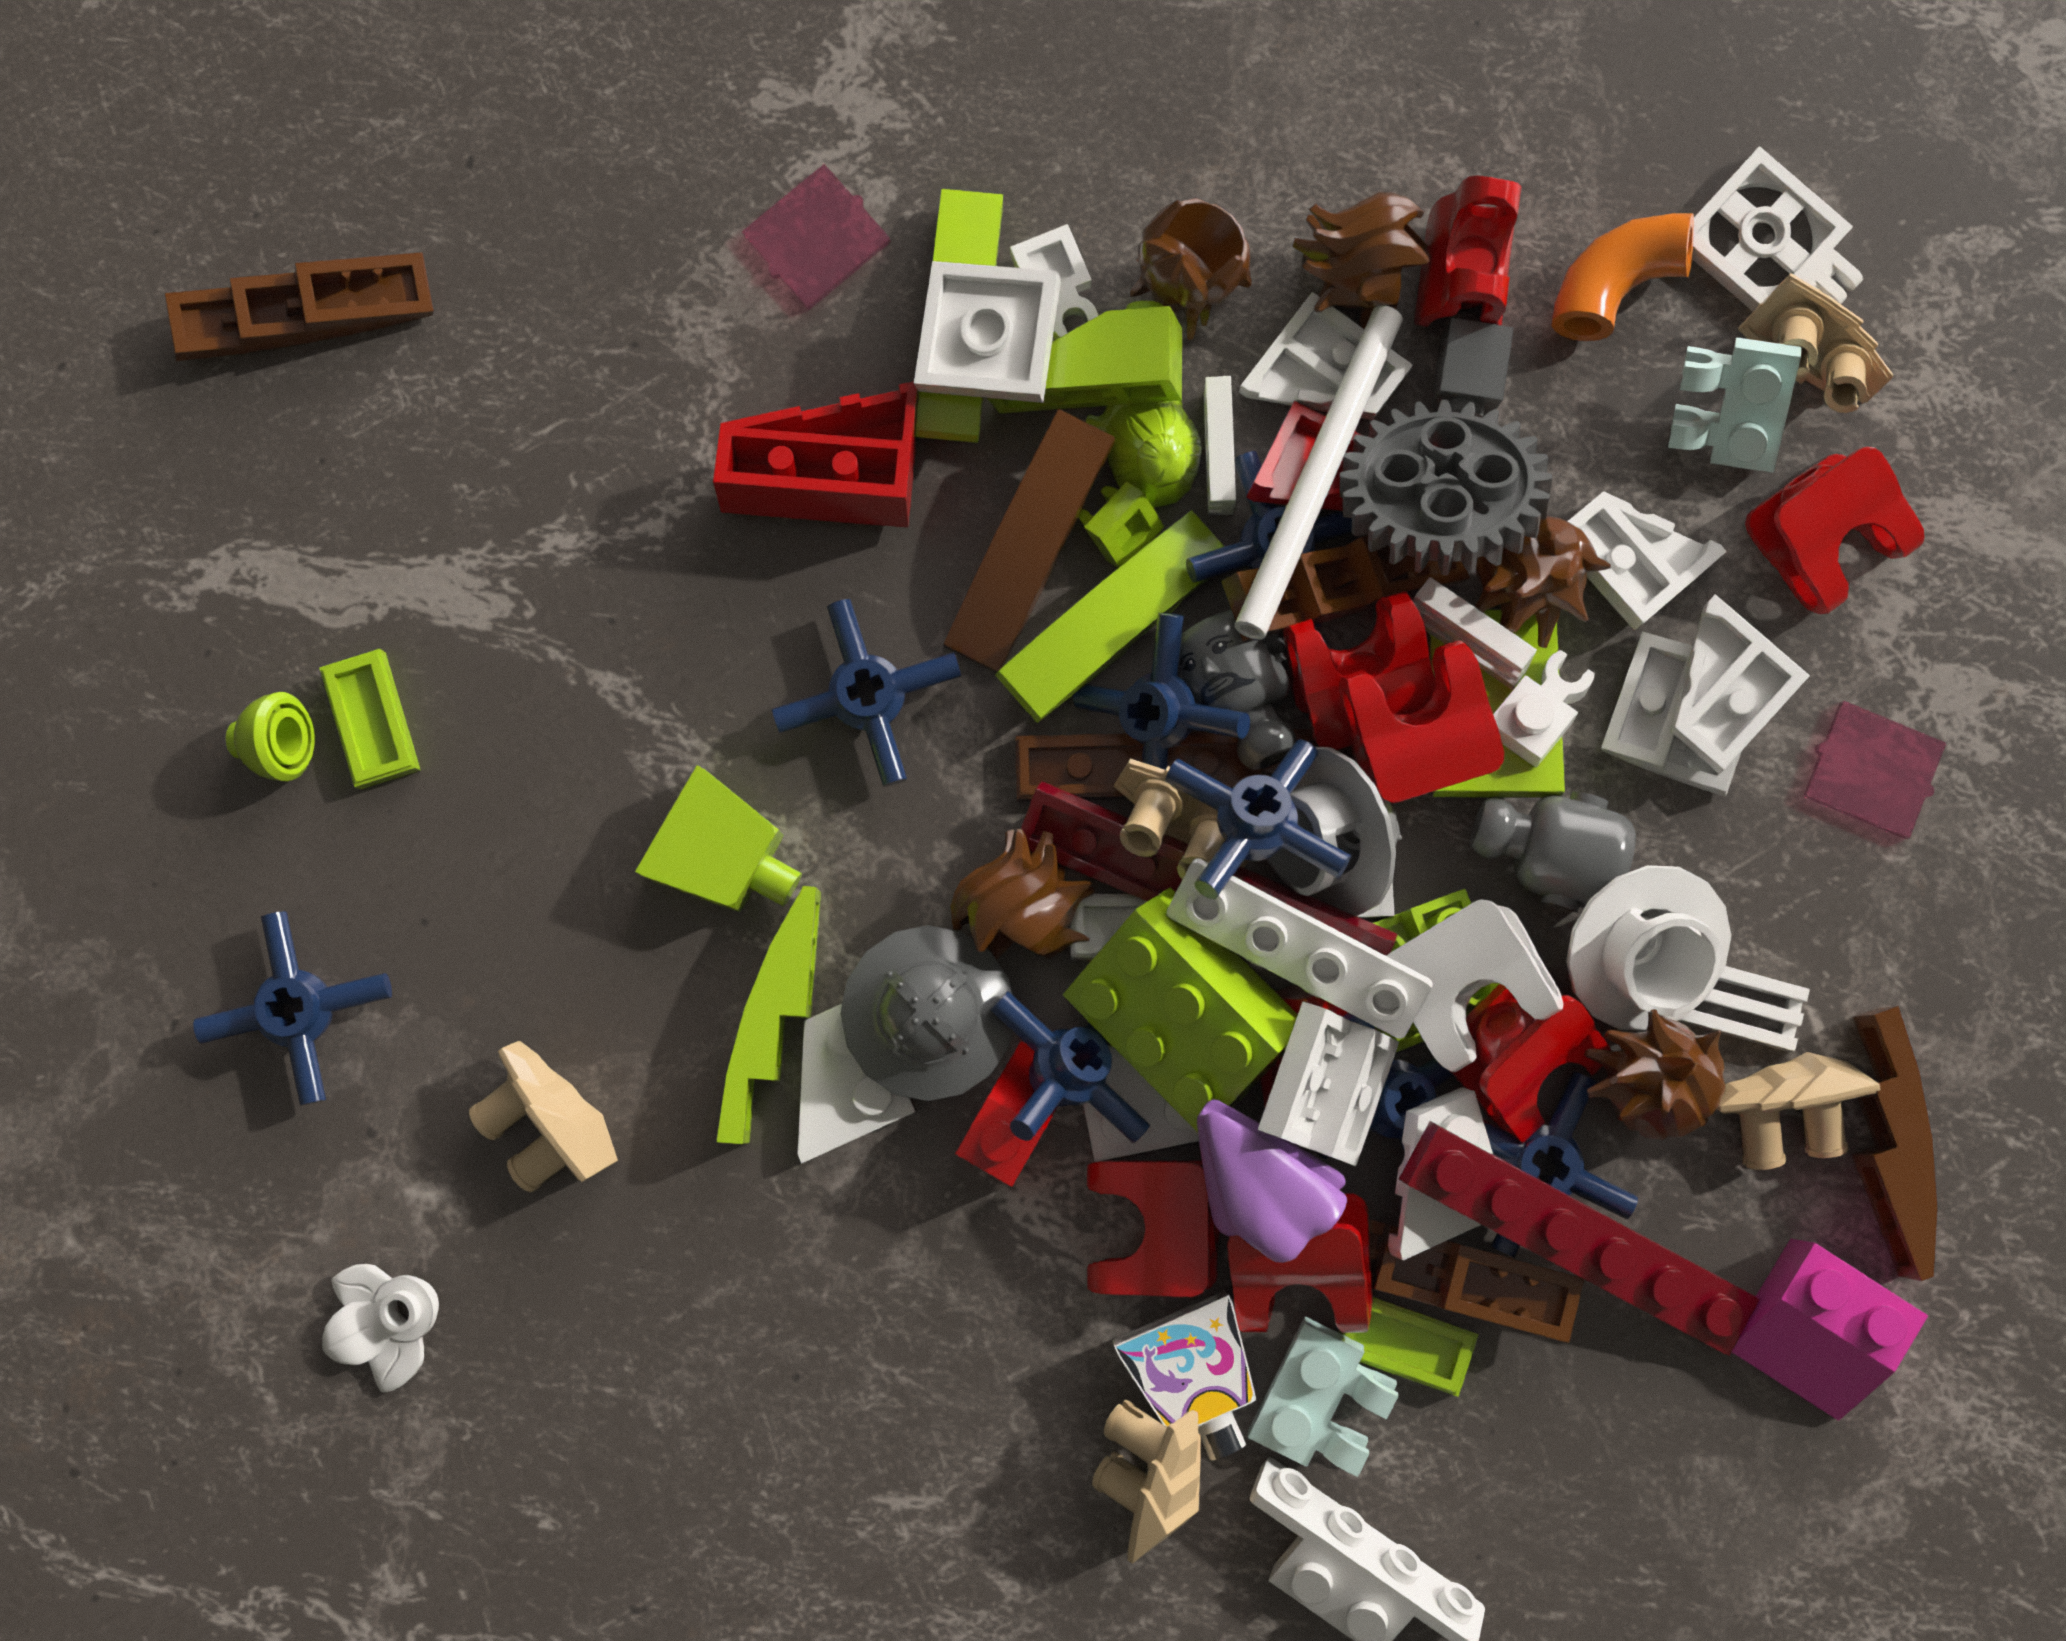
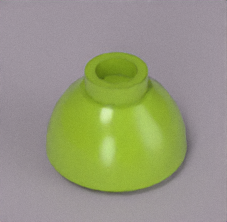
M285 692L264 695L251 702L239 715L237 721L229 725L226 732V746L230 754L240 759L255 774L274 781H292L300 777L307 769L314 751L315 735L311 718L303 704L296 697Z

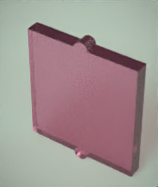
M825 164L742 231L746 240L768 263L770 276L774 279L781 278L808 310L891 242L890 237L863 208V198L860 195L852 196Z
M1842 701L1839 703L1825 741L1817 744L1815 747L1819 757L1803 797L1903 839H1909L1925 798L1932 796L1935 792L1931 782L1946 743L1847 701Z

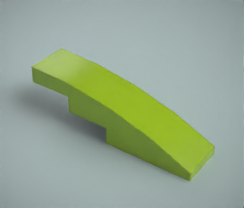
M942 189L933 261L997 266L1003 194ZM919 392L915 437L978 443L983 397Z
M1191 510L1052 623L1004 665L995 676L1038 723L1122 657L1134 642L1157 625L1158 613L1171 614L1186 597L1210 579L1193 583L1186 568L1187 558L1225 546Z
M802 887L769 946L744 1007L726 1073L717 1142L750 1143L755 1079L780 1081L785 1018H811L821 892L817 887Z

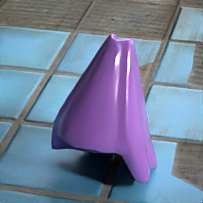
M1210 1100L1205 1104L1197 1117V1128L1206 1190L1214 1225L1224 1235L1240 1236L1274 1262L1283 1263L1295 1259L1310 1239L1329 1231L1343 1214L1347 1203V1197L1340 1191L1346 1182L1344 1175L1296 1144L1258 1130L1260 1123L1218 1100Z

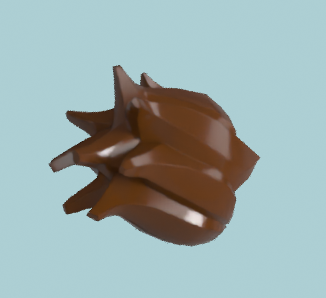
M1378 192L1338 213H1331L1317 204L1310 207L1309 210L1313 215H1308L1306 221L1314 231L1313 237L1316 240L1294 238L1292 247L1302 252L1303 257L1306 259L1302 268L1325 281L1323 288L1317 295L1320 298L1314 306L1315 312H1322L1333 305L1361 308L1358 325L1365 329L1376 306L1385 305L1396 310L1400 297L1402 268L1424 265L1429 262V257L1424 252L1427 248L1426 243L1408 225L1416 217L1421 219L1425 211L1408 197L1389 192Z
M1198 198L1184 201L1176 200L1162 208L1142 231L1143 241L1138 245V258L1136 259L1140 264L1141 275L1131 288L1130 296L1136 297L1150 291L1155 302L1161 303L1163 306H1170L1174 314L1182 309L1185 313L1188 340H1193L1199 314L1201 325L1207 326L1213 304H1219L1238 286L1249 288L1252 285L1249 270L1250 247L1244 237V231L1234 216L1217 204H1210Z
M1547 516L1546 519L1540 520L1539 532L1536 538L1524 536L1521 553L1517 554L1503 547L1501 564L1498 566L1490 563L1483 556L1477 558L1475 574L1483 587V592L1474 607L1483 613L1500 604L1502 615L1499 624L1510 632H1517L1524 622L1534 614L1538 623V646L1547 648L1561 609L1584 622L1589 620L1583 603V591L1587 581V572L1610 569L1611 564L1597 556L1590 539L1582 529L1566 520Z
M1012 829L1005 832V847L1002 855L994 861L975 869L958 884L950 905L953 930H962V926L970 923V930L977 952H983L988 948L996 960L1002 956L1013 942L1038 955L1051 959L1073 943L1090 941L1089 937L1068 926L1073 920L1080 902L1092 896L1095 890L1093 887H1089L1092 884L1091 881H1065L1066 867L1057 863L1052 833L1043 831L1036 850L1032 852L1029 851L1023 830L1016 829L1014 832Z
M1656 1009L1648 1012V1026L1645 1032L1629 1033L1608 1030L1605 1037L1618 1044L1620 1051L1585 1050L1584 1056L1603 1065L1608 1075L1606 1079L1587 1089L1588 1098H1609L1617 1119L1630 1131L1638 1130L1641 1136L1664 1141L1667 1137H1683L1708 1122V1117L1717 1109L1726 1091L1723 1078L1724 1061L1718 1048L1721 1031L1717 1030L1706 1035H1695L1684 1024L1667 1018L1664 1015H1659Z

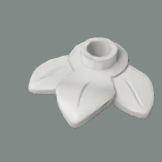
M356 1264L344 1269L331 1280L333 1289L344 1307L335 1313L325 1326L322 1336L323 1351L332 1360L341 1364L358 1365L368 1361L380 1391L383 1393L393 1391L407 1383L423 1364L424 1345L422 1336L431 1330L436 1321L439 1309L437 1294L433 1287L422 1279L409 1275L391 1278L375 1265ZM397 1300L402 1301L409 1310L408 1320L399 1312Z

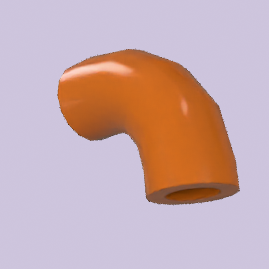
M1671 213L1632 219L1595 238L1569 266L1554 305L1551 323L1554 331L1563 337L1579 341H1598L1607 338L1614 331L1616 313L1620 302L1632 288L1649 279L1688 277L1694 242L1693 213Z

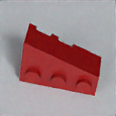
M914 381L898 384L899 390L865 398H860L859 393L839 397L840 403L801 411L800 406L720 423L713 484L721 513L908 528L918 438L915 437L919 391L914 385Z

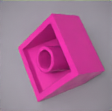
M1791 1238L1758 1291L1756 1297L1760 1300L1732 1353L1839 1421L1895 1373L1928 1315L1818 1244Z

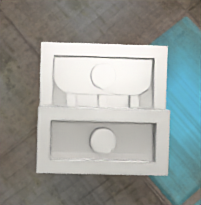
M1642 631L1601 750L1638 767L1726 797L1741 752L1724 771L1718 773L1670 731L1693 646Z
M1302 1002L1258 1130L1356 1166L1399 1042L1375 1029L1353 1023L1325 1008Z

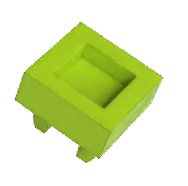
M1127 481L1119 490L1111 486H1104L1100 492L1107 503L1094 516L1084 509L1079 515L1084 528L1106 561L1116 568L1121 567L1148 545L1164 528L1145 494Z

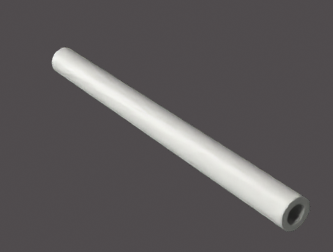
M1385 305L1376 306L1368 320L1235 622L1236 630L1246 637L1258 640L1264 639L1403 321L1402 315L1392 307Z

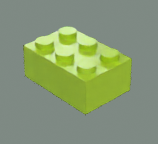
M1168 888L1132 912L1064 992L1063 996L1198 1133L1197 1117L1208 1101L1218 1100L1234 1108L1284 1055L1298 1014L1237 953L1167 916V909L1175 892Z

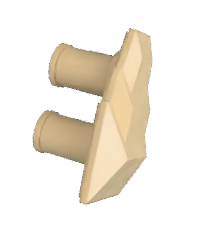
M1792 273L1738 327V330L1750 340L1801 347V359L1796 381L1802 384L1806 380L1823 390L1826 404L1836 412L1849 413L1859 408L1857 400L1862 404L1864 402L1867 403L1893 378V373L1875 350L1878 347V343L1860 326L1863 320L1827 294Z
M1130 759L1114 784V787L1135 805L1127 823L1120 832V841L1129 852L1143 857L1152 856L1157 853L1162 844L1164 834L1189 844L1177 866L1178 874L1183 880L1194 859L1199 858L1209 863L1225 841L1217 824L1218 811L1165 782L1166 775L1170 769L1169 766L1164 770ZM1244 859L1240 866L1244 868L1249 860Z
M521 1041L507 1045L498 1051L499 1057L507 1070V1081L481 1102L474 1104L469 1109V1115L473 1125L480 1134L491 1140L499 1138L506 1129L526 1114L542 1134L519 1154L513 1155L507 1161L508 1171L518 1186L525 1191L533 1192L565 1165L578 1180L583 1182L618 1161L603 1114L586 1102L572 1084L550 1069L537 1053Z
M1806 1052L1786 1063L1768 1066L1744 1079L1725 1084L1726 1091L1717 1109L1723 1114H1739L1743 1165L1746 1164L1747 1168L1755 1170L1774 1169L1784 1165L1786 1162V1156L1783 1153L1780 1111L1791 1108L1795 1110L1802 1109L1805 1153L1816 1158L1838 1157L1848 1151L1842 1101L1874 1094L1880 1090V1084L1847 1061Z
M1124 1400L1122 1405L1118 1404L1113 1409L1104 1427L1105 1437L1117 1442L1148 1463V1472L1146 1474L1124 1459L1123 1455L1114 1451L1111 1453V1457L1107 1455L1099 1464L1092 1483L1094 1489L1103 1492L1134 1513L1127 1560L1132 1564L1178 1530L1199 1511L1201 1435L1198 1434V1413L1194 1410L1186 1412L1183 1417L1166 1427L1137 1408L1131 1401Z

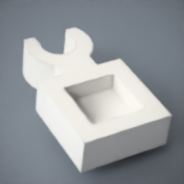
M1068 224L1010 247V256L1015 268L1057 271L1061 284L1053 332L1055 340L1067 334L1063 321L1068 316L1078 315L1086 323L1098 316L1095 306L1088 299L1078 295L1079 292L1091 288L1092 279Z
M1562 650L1554 653L1547 661L1542 673L1541 686L1525 675L1493 714L1502 744L1535 768L1538 767L1574 722L1578 712L1567 704L1581 700L1586 695L1594 679L1595 673L1589 669L1577 682L1570 683L1561 679L1558 669L1560 670L1567 656Z

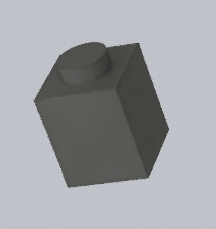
M1451 317L1440 338L1430 408L1439 409L1441 401L1448 400L1452 412L1461 413L1468 402L1474 403V416L1483 418V416L1494 409L1497 410L1504 397L1514 327Z

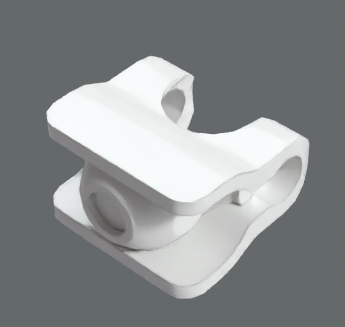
M1481 899L1473 902L1387 955L1390 959L1432 981L1431 991L1413 1022L1434 1058L1451 1072L1462 1069L1477 1058L1476 1044L1466 1023V1007L1472 995L1481 987L1492 983L1504 985L1514 995L1520 1007L1534 1019L1545 1020L1563 1009L1561 993L1539 957L1518 916L1510 908L1498 906L1492 901Z

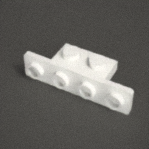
M1199 858L1192 861L1167 909V916L1241 955L1250 963L1279 975L1298 985L1309 994L1334 1004L1396 1038L1405 1037L1431 991L1432 981L1429 978L1232 876L1216 899L1206 898L1197 891L1194 883L1208 863Z
M1271 1457L1267 1458L1260 1467L1250 1495V1501L1298 1535L1274 1564L1269 1582L1354 1641H1393L1414 1616L1449 1641H1479L1485 1607L1474 1598L1468 1589L1458 1583L1450 1582L1420 1561L1412 1550L1404 1545L1394 1543L1368 1525L1356 1511L1349 1507L1341 1506L1319 1491L1300 1472L1286 1468Z

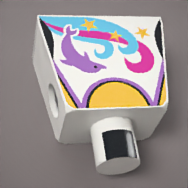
M1224 1290L1112 1339L1118 1356L1164 1426L1167 1427L1169 1424H1173L1183 1417L1186 1412L1196 1411L1198 1413V1433L1201 1435L1202 1443L1211 1461L1233 1454L1246 1445L1232 1411L1254 1402L1256 1396L1233 1303Z

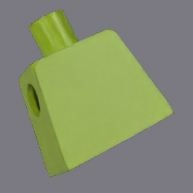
M696 765L635 871L652 882L737 912L742 910L753 890L784 907L802 877V873L773 857L784 836L781 831L708 771Z

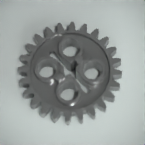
M1442 400L1438 412L1429 413L1421 402H1416L1414 416L1409 418L1401 411L1392 409L1390 426L1372 420L1369 427V437L1356 435L1353 439V452L1344 454L1343 472H1340L1339 496L1343 498L1342 515L1343 517L1352 518V534L1354 536L1368 534V550L1370 552L1380 550L1388 545L1390 547L1389 563L1393 565L1408 555L1414 557V570L1419 573L1426 567L1429 561L1438 562L1442 575H1448L1452 562L1461 561L1469 573H1475L1477 558L1481 556L1485 557L1495 566L1501 564L1503 547L1511 552L1521 553L1524 536L1536 538L1539 532L1540 520L1546 519L1548 515L1552 474L1547 473V454H1536L1538 439L1535 436L1519 439L1521 423L1518 421L1500 427L1498 425L1499 411L1496 409L1487 413L1483 418L1474 416L1475 405L1472 402H1468L1461 413L1452 412L1448 400Z

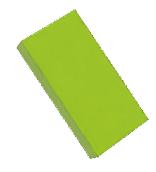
M377 649L320 667L319 669L354 787L361 790L421 771L386 652Z
M1373 1297L1372 1313L1367 1333H1341L1340 1330L1338 1332L1364 1345L1361 1363L1459 1397L1479 1335Z

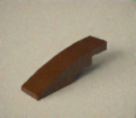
M423 252L295 263V273L230 278V287L165 293V303L176 361L244 354L308 344L373 331L433 316L434 312Z
M1060 409L1057 410L969 587L944 641V647L995 673L1004 666L1056 566V560L1085 506L1086 497L1114 445V436Z
M1368 535L1362 536L1346 546L1303 553L1300 555L1266 636L1283 633L1286 626L1312 619L1314 624H1319L1375 609L1376 603L1380 598L1406 591L1409 597L1413 598L1429 577L1444 587L1462 583L1470 579L1461 561L1452 562L1448 575H1442L1437 561H1429L1420 573L1415 572L1414 557L1408 555L1393 565L1389 563L1390 547L1388 545L1374 552L1368 550ZM1259 568L1237 572L1222 581L1235 621ZM1240 633L1242 641L1252 640V638Z
M1899 1006L1876 1008L1853 1016L1876 1076L1872 1079L1880 1084V1090L1874 1094L1857 1097L1875 1146L1854 1153L1852 1156L1898 1277L1924 1281L1934 1277L1938 1208L1933 1138L1920 1071Z
M1369 1219L1370 1263L1373 1289L1569 1343L1584 1283L1583 1278L1451 1241L1442 1242L1412 1257L1401 1260L1391 1255L1388 1247L1389 1234H1398L1399 1227Z

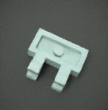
M1737 337L1733 355L1688 346L1680 390L1710 392L1718 388H1725L1720 413L1676 404L1668 447L1695 450L1709 445L1713 446L1710 459L1712 464L1774 473L1801 359V347Z
M1304 1316L1248 1429V1438L1306 1467L1315 1450L1323 1453L1337 1467L1358 1477L1369 1456V1450L1365 1448L1368 1443V1437L1330 1420L1344 1393L1350 1395L1365 1409L1387 1419L1398 1398V1392L1394 1391L1397 1381L1359 1364L1364 1354L1363 1344Z

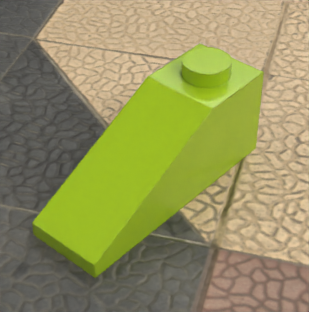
M1135 301L1128 304L1124 310L1106 311L1052 342L1043 403L996 398L987 399L999 413L1182 400V327L1170 306H1163L1155 301Z

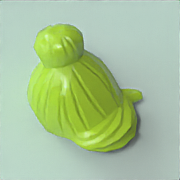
M1182 400L1109 405L1099 417L1091 414L1087 416L1086 423L1115 437L1114 445L1108 455V464L1120 488L1126 481L1145 494L1153 508L1176 503L1191 489L1199 469L1202 447L1198 431L1183 409Z

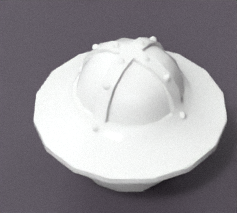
M1647 865L1615 877L1589 899L1572 928L1566 963L1574 994L1593 1017L1619 1030H1646L1648 1026V1012L1656 1009L1659 1015H1664L1675 1021L1681 1020L1709 996L1725 969L1731 941L1726 906L1707 881L1680 867Z

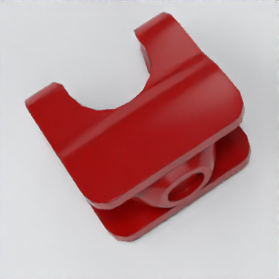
M1479 175L1469 176L1462 181L1454 193L1441 197L1435 202L1430 211L1426 227L1425 243L1427 248L1424 252L1429 257V262L1421 265L1414 318L1415 325L1428 327L1431 322L1438 318L1454 316L1460 309H1471L1481 305V322L1502 325L1510 280L1508 272L1514 225L1517 221L1521 185L1519 183ZM1481 204L1495 205V207L1481 206Z
M1867 446L1855 450L1847 457L1842 454H1831L1824 457L1747 514L1745 521L1747 533L1766 559L1778 570L1797 600L1808 610L1817 614H1829L1848 598L1849 584L1841 570L1838 558L1842 539L1851 529L1858 531L1875 551L1890 559L1907 557L1918 549L1925 539L1924 528L1903 496L1897 477L1882 452L1875 447Z
M1406 591L1379 599L1376 603V625L1372 633L1364 642L1351 649L1340 651L1329 649L1321 634L1315 630L1312 619L1291 624L1284 628L1283 634L1288 655L1292 698L1300 711L1309 713L1313 737L1319 747H1332L1338 750L1351 746L1349 729L1339 694V682L1345 675L1362 670L1372 675L1383 690L1386 703L1391 713L1394 714L1412 713L1422 708L1430 699L1435 687V679L1429 658L1425 626L1420 612Z
M1460 640L1435 649L1432 659L1435 687L1432 695L1422 708L1409 714L1398 715L1391 713L1383 690L1374 677L1367 674L1364 670L1345 675L1340 679L1339 694L1349 729L1354 760L1370 780L1374 782L1380 796L1389 802H1400L1493 773L1504 762V748L1488 701L1478 660L1473 651Z
M1499 984L1466 1016L1469 1032L1476 1044L1477 1058L1456 1072L1450 1071V1073L1464 1088L1475 1091L1478 1105L1493 1122L1503 1130L1513 1134L1523 1144L1544 1125L1545 1121L1537 1107V1094L1541 1083L1548 1074L1559 1065L1574 1062L1582 1065L1588 1073L1594 1076L1603 1065L1584 1056L1585 1050H1612L1596 1029L1595 1023L1586 1008L1569 995L1562 996L1563 1009L1545 1020L1534 1019L1520 1007L1514 995L1504 985Z
M1108 1160L1087 1165L1088 1189L1099 1194H1114L1126 1197L1132 1201L1142 1213L1146 1228L1142 1244L1137 1252L1130 1257L1108 1258L1088 1265V1290L1098 1294L1193 1297L1202 1294L1204 1290L1211 1288L1218 1278L1220 1231L1212 1220L1202 1161Z
M1344 1194L1347 1197L1346 1207L1336 1224L1329 1231L1310 1239L1304 1249L1291 1261L1283 1263L1274 1262L1240 1236L1233 1235L1229 1237L1227 1247L1233 1284L1235 1315L1241 1332H1268L1269 1321L1271 1320L1275 1303V1293L1286 1286L1295 1284L1312 1286L1323 1292L1332 1304L1335 1323L1341 1333L1368 1332L1373 1303L1368 1207L1361 1197L1356 1194Z

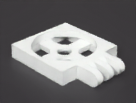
M1760 146L1694 217L1692 260L1751 311H1754L1778 286L1759 287L1744 275L1758 257H1771L1788 273H1792L1840 304L1847 298L1844 289L1853 291L1863 281V276L1859 270L1833 249L1853 226ZM1751 187H1763L1779 191L1783 194L1771 207L1763 206L1756 208L1737 191ZM1801 210L1805 213L1812 231L1811 254L1790 237V222ZM1717 211L1739 230V242L1726 257H1723L1715 250L1709 241L1710 220ZM1758 223L1769 224L1775 232L1773 242L1769 244L1758 243L1752 235L1754 225Z

